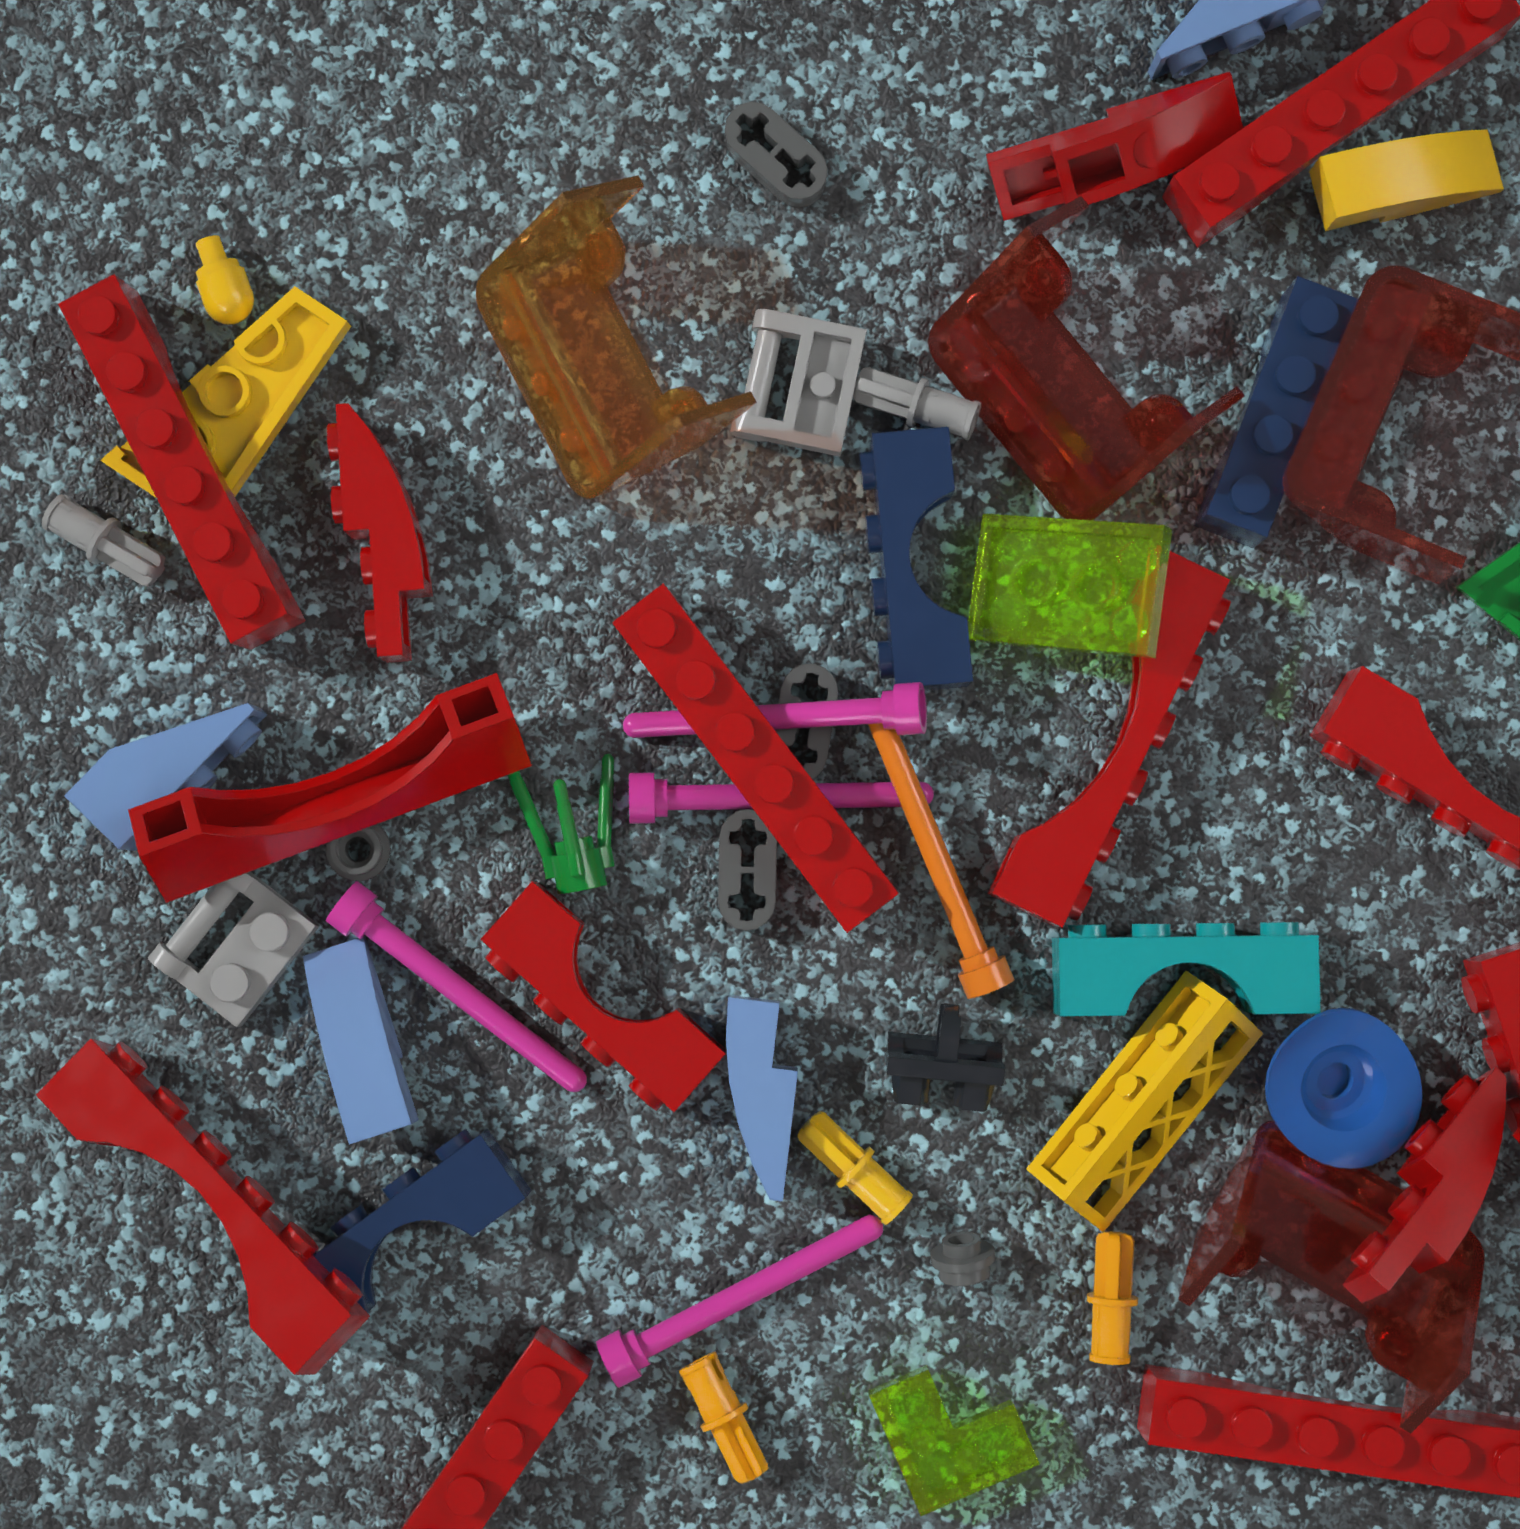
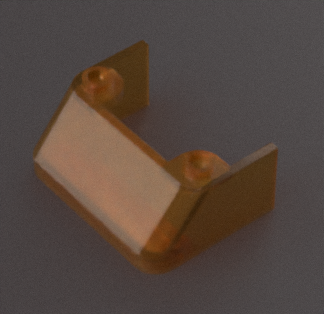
M639 175L562 192L482 272L476 285L477 305L496 345L566 481L576 494L586 499L613 492L701 447L757 403L751 391L709 405L698 391L689 386L676 387L663 394L608 287L621 275L625 264V246L611 218L644 187Z

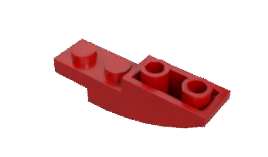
M1230 71L1106 109L1107 118L986 154L1003 221L1065 203L1067 211L1074 210L1135 189L1190 165L1243 128Z
M349 403L335 404L337 423H328L327 445L331 461H339L340 486L331 487V509L335 524H343V531L353 540L370 539V546L361 547L360 550L364 585H373L374 610H365L364 613L366 643L368 648H377V657L387 663L412 661L408 599L433 597L430 566L422 529L410 495L399 472L378 438Z
M1497 1067L1474 1080L1468 1074L1460 1078L1442 1098L1441 1103L1447 1110L1437 1123L1431 1119L1428 1120L1406 1143L1404 1148L1411 1155L1398 1170L1397 1174L1410 1186L1396 1198L1388 1209V1213L1394 1220L1381 1235L1378 1231H1374L1354 1251L1350 1260L1357 1267L1342 1284L1361 1303L1389 1292L1409 1265L1421 1274L1448 1262L1467 1234L1488 1190L1502 1142L1506 1112V1075Z

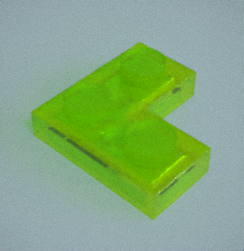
M927 1365L868 1390L871 1402L920 1516L1040 1465L1012 1399L952 1424Z

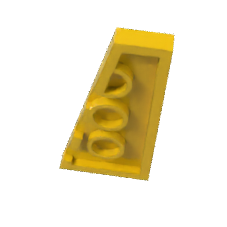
M295 286L234 340L235 345L211 367L207 364L189 380L191 385L182 392L211 455L235 497L351 328L347 320ZM128 441L121 447L116 445L100 460L156 497Z

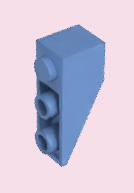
M1199 0L1157 50L1148 70L1149 76L1153 80L1171 73L1174 79L1181 78L1203 67L1208 62L1206 57L1227 48L1230 54L1244 52L1264 40L1265 32L1286 24L1288 30L1301 28L1323 14L1322 8L1327 0Z
M246 703L109 749L64 797L119 850L136 851L137 846L128 809L187 787L210 789L217 780V776L212 771L229 754L236 758L252 746L262 733V730L257 725L268 714L261 708Z

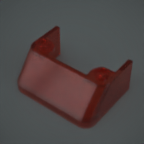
M1082 196L1025 227L933 324L928 337L929 350L935 363L965 399L981 402L979 417L1058 514L1076 524L1089 523L1111 508L1187 447L1245 397L1239 387L1236 386L1194 417L1181 402L1166 394L1151 395L1132 409L1058 319L1054 312L1070 296L1072 276L1067 263L1052 246V243L1089 207Z
M1397 265L1387 266L1373 273L1359 293L1286 466L1283 486L1292 504L1346 547L1439 585L1460 571L1467 557L1395 528L1396 510L1391 499L1381 490L1358 481V478L1404 369L1427 378L1448 376L1456 371L1464 362L1472 343L1520 362V312L1410 268Z
M1267 1121L1257 1129L1246 1143L1197 1231L1178 1300L1190 1307L1218 1273L1230 1277H1243L1255 1267L1261 1256L1368 1317L1365 1338L1373 1358L1385 1369L1407 1380L1399 1427L1411 1434L1470 1375L1485 1253L1478 1238L1473 1232L1468 1230L1448 1262L1421 1274L1409 1265L1389 1292L1361 1303L1342 1285L1357 1267L1350 1258L1357 1247L1370 1234L1378 1231L1382 1235L1394 1220L1388 1213V1209L1404 1190L1365 1168H1338L1310 1158L1297 1149L1282 1134L1274 1121Z

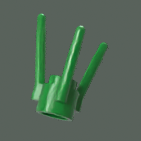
M605 754L602 757L597 847H594L592 835L577 836L566 783L562 779H557L554 782L556 806L563 835V841L554 842L556 854L520 772L517 771L507 775L542 857L545 878H555L557 893L565 894L607 885L604 869L615 866L611 847L614 757L611 754Z

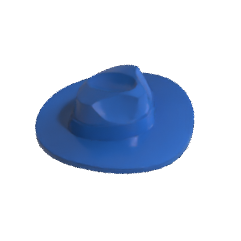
M1336 1008L1326 1010L1309 1018L1282 1042L1271 1059L1266 1074V1101L1276 1126L1297 1149L1310 1158L1333 1167L1347 1169L1363 1168L1388 1158L1407 1141L1420 1116L1422 1084L1411 1052L1402 1039L1388 1025L1364 1011L1352 1008Z

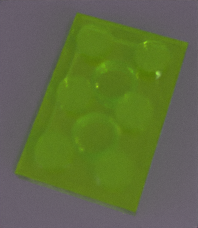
M983 514L968 620L969 640L979 643L1156 658L1172 529L1165 525Z

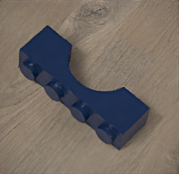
M1299 276L1282 294L1260 351V364L1247 403L1234 434L1215 469L1194 526L1250 548H1254L1268 537L1358 301L1357 298Z
M949 427L872 433L870 452L859 453L862 490H874L876 515H866L865 526L868 553H880L882 577L871 578L874 616H886L888 641H877L880 680L892 679V689L894 684L922 682L925 691L968 687L973 682L967 617L941 608L926 596L913 575L909 551L912 534L920 521L932 510L950 501L955 491Z
M467 1129L463 1130L434 1151L441 1160V1163L423 1176H420L415 1167H412L382 1189L389 1199L382 1206L368 1214L361 1204L330 1227L336 1239L317 1253L315 1252L313 1256L329 1273L336 1268L356 1284L363 1294L357 1302L367 1313L377 1304L372 1283L374 1260L380 1245L391 1231L411 1222L432 1220L453 1225L473 1237L524 1200L532 1191L488 1129L474 1139Z

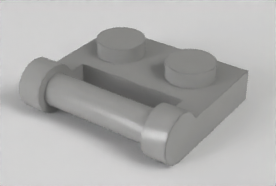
M757 309L752 324V331L756 332L757 336L740 413L733 414L730 434L750 441H766L840 457L867 329L775 310ZM790 338L800 341L783 421L766 418L765 414L781 339Z
M250 871L211 886L167 944L159 942L149 955L148 960L164 974L177 980L235 1027H241L320 925ZM241 892L254 903L204 967L199 969L187 958L236 895Z

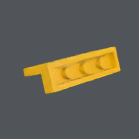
M1185 971L1026 1170L1071 1208L1104 1232L1263 1035V1032L1226 997L1188 971ZM1231 1023L1237 1030L1221 1050L1213 1052L1214 1042L1228 1024ZM1191 1078V1085L1188 1091L1180 1100L1173 1102L1175 1090L1183 1080ZM1151 1128V1135L1141 1149L1133 1151L1134 1141L1143 1130ZM1111 1178L1110 1188L1094 1207L1089 1205L1086 1201L1103 1180Z

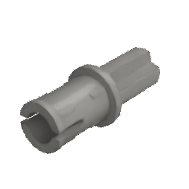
M865 367L861 370L857 377L853 399L858 404L907 419L906 425L908 427L914 428L916 423L931 428L949 427V433L961 436L962 439L968 441L972 436L981 409V402L970 401L929 387L928 379L922 378L917 383L871 367Z
M60 494L54 498L43 515V529L55 533L85 551L86 558L91 563L96 565L104 562L142 586H152L165 569L164 555L123 531L120 521L113 517L104 520L72 501V498L67 495Z

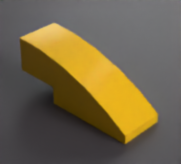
M1488 129L1429 134L1349 149L1320 156L1309 171L1325 231L1377 218L1382 223L1497 194L1504 190Z

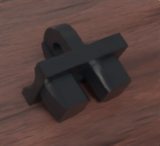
M949 1003L940 1004L936 1036L888 1031L886 1065L887 1075H892L894 1101L898 1104L920 1106L928 1103L930 1079L954 1081L953 1106L961 1110L985 1112L991 1100L994 1086L1004 1085L1006 1068L1002 1060V1043L960 1039V1005Z

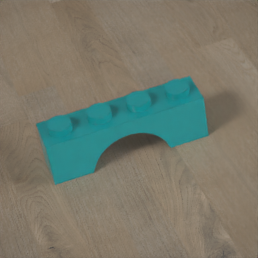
M1260 922V935H1235V923H1196V936H1171V924H1132V936L1107 937L1106 924L1068 925V937H1052L1053 1014L1058 1016H1125L1133 996L1150 976L1166 967L1180 963H1196L1211 969L1221 976L1234 991L1244 1012L1252 1014L1321 1013L1319 935H1299V922Z

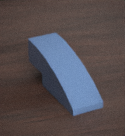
M364 936L362 939L357 938L303 956L308 989L325 1063L349 1145L418 1121L416 1109L400 1062V1058L403 1057L366 937Z
M729 995L726 1049L729 1084L738 1126L751 1163L769 1199L783 1201L798 1068L773 1064L780 1002L777 1000Z

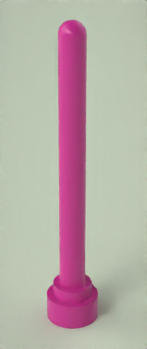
M922 682L894 684L893 690L882 691L881 698L757 705L775 730L883 723L885 730L895 729L897 735L925 734L927 726L926 696ZM678 710L631 713L623 721L624 732L632 738L696 734Z
M629 773L630 824L655 823V817H668L669 810L753 809L734 784L667 785V779H655L654 773ZM892 782L816 783L834 808L902 807ZM919 782L926 800L930 804L934 797V791L928 783Z
M356 881L345 892L329 913L326 922L347 937L350 933L359 939L367 936L567 1091L579 1092L585 1087L587 1076L580 1067L381 915L384 909L375 903L378 896L359 881Z
M864 1216L639 1334L634 1329L625 1334L618 1329L597 1340L598 1351L613 1382L620 1388L642 1377L641 1369L651 1364L649 1358L875 1241L883 1233V1223L877 1216Z

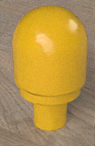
M213 235L198 240L195 244L203 266L196 271L198 278L196 285L206 312L212 319L222 324L233 325L242 322L250 315L254 305L253 291L244 267L240 266L238 259L227 258L220 236Z

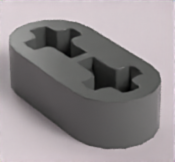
M748 102L740 104L731 111L726 119L725 142L727 150L734 160L776 198L788 206L802 208L810 206L819 200L825 191L827 181V166L820 152L773 109L763 103ZM760 122L764 124V139L773 148L772 151L769 153L754 140L746 146L742 145V130L740 126L745 123L747 126L754 128ZM783 157L796 169L802 168L805 164L811 166L810 181L812 185L807 187L799 182L793 188L787 186L788 171L779 160Z
M802 664L793 668L785 676L778 704L800 703L799 697L791 695L792 686H803L806 676L818 678V688L828 691L826 701L837 700V683L833 675L826 668L817 664ZM833 726L803 728L809 729L807 750L817 753L815 764L806 763L804 765V769L813 780L823 772L826 764ZM797 728L776 730L788 748L793 747Z
M750 809L737 811L729 816L722 825L719 836L718 904L720 913L728 924L736 929L746 931L758 929L767 923L773 915L776 903L777 840L756 812ZM745 820L755 821L756 831L766 833L767 835L766 845L761 844L755 847L754 867H742L741 847L737 844H730L729 839L731 832L741 831L742 821ZM741 873H754V892L756 895L765 896L766 899L765 908L756 909L753 914V920L749 921L741 920L739 909L729 908L728 903L730 895L740 894Z

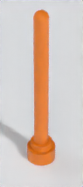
M883 723L868 724L964 956L958 960L963 970L958 973V977L967 999L988 994L1010 984L1015 979L1005 955L998 956L994 946L987 947L900 735H897L895 729L885 730Z

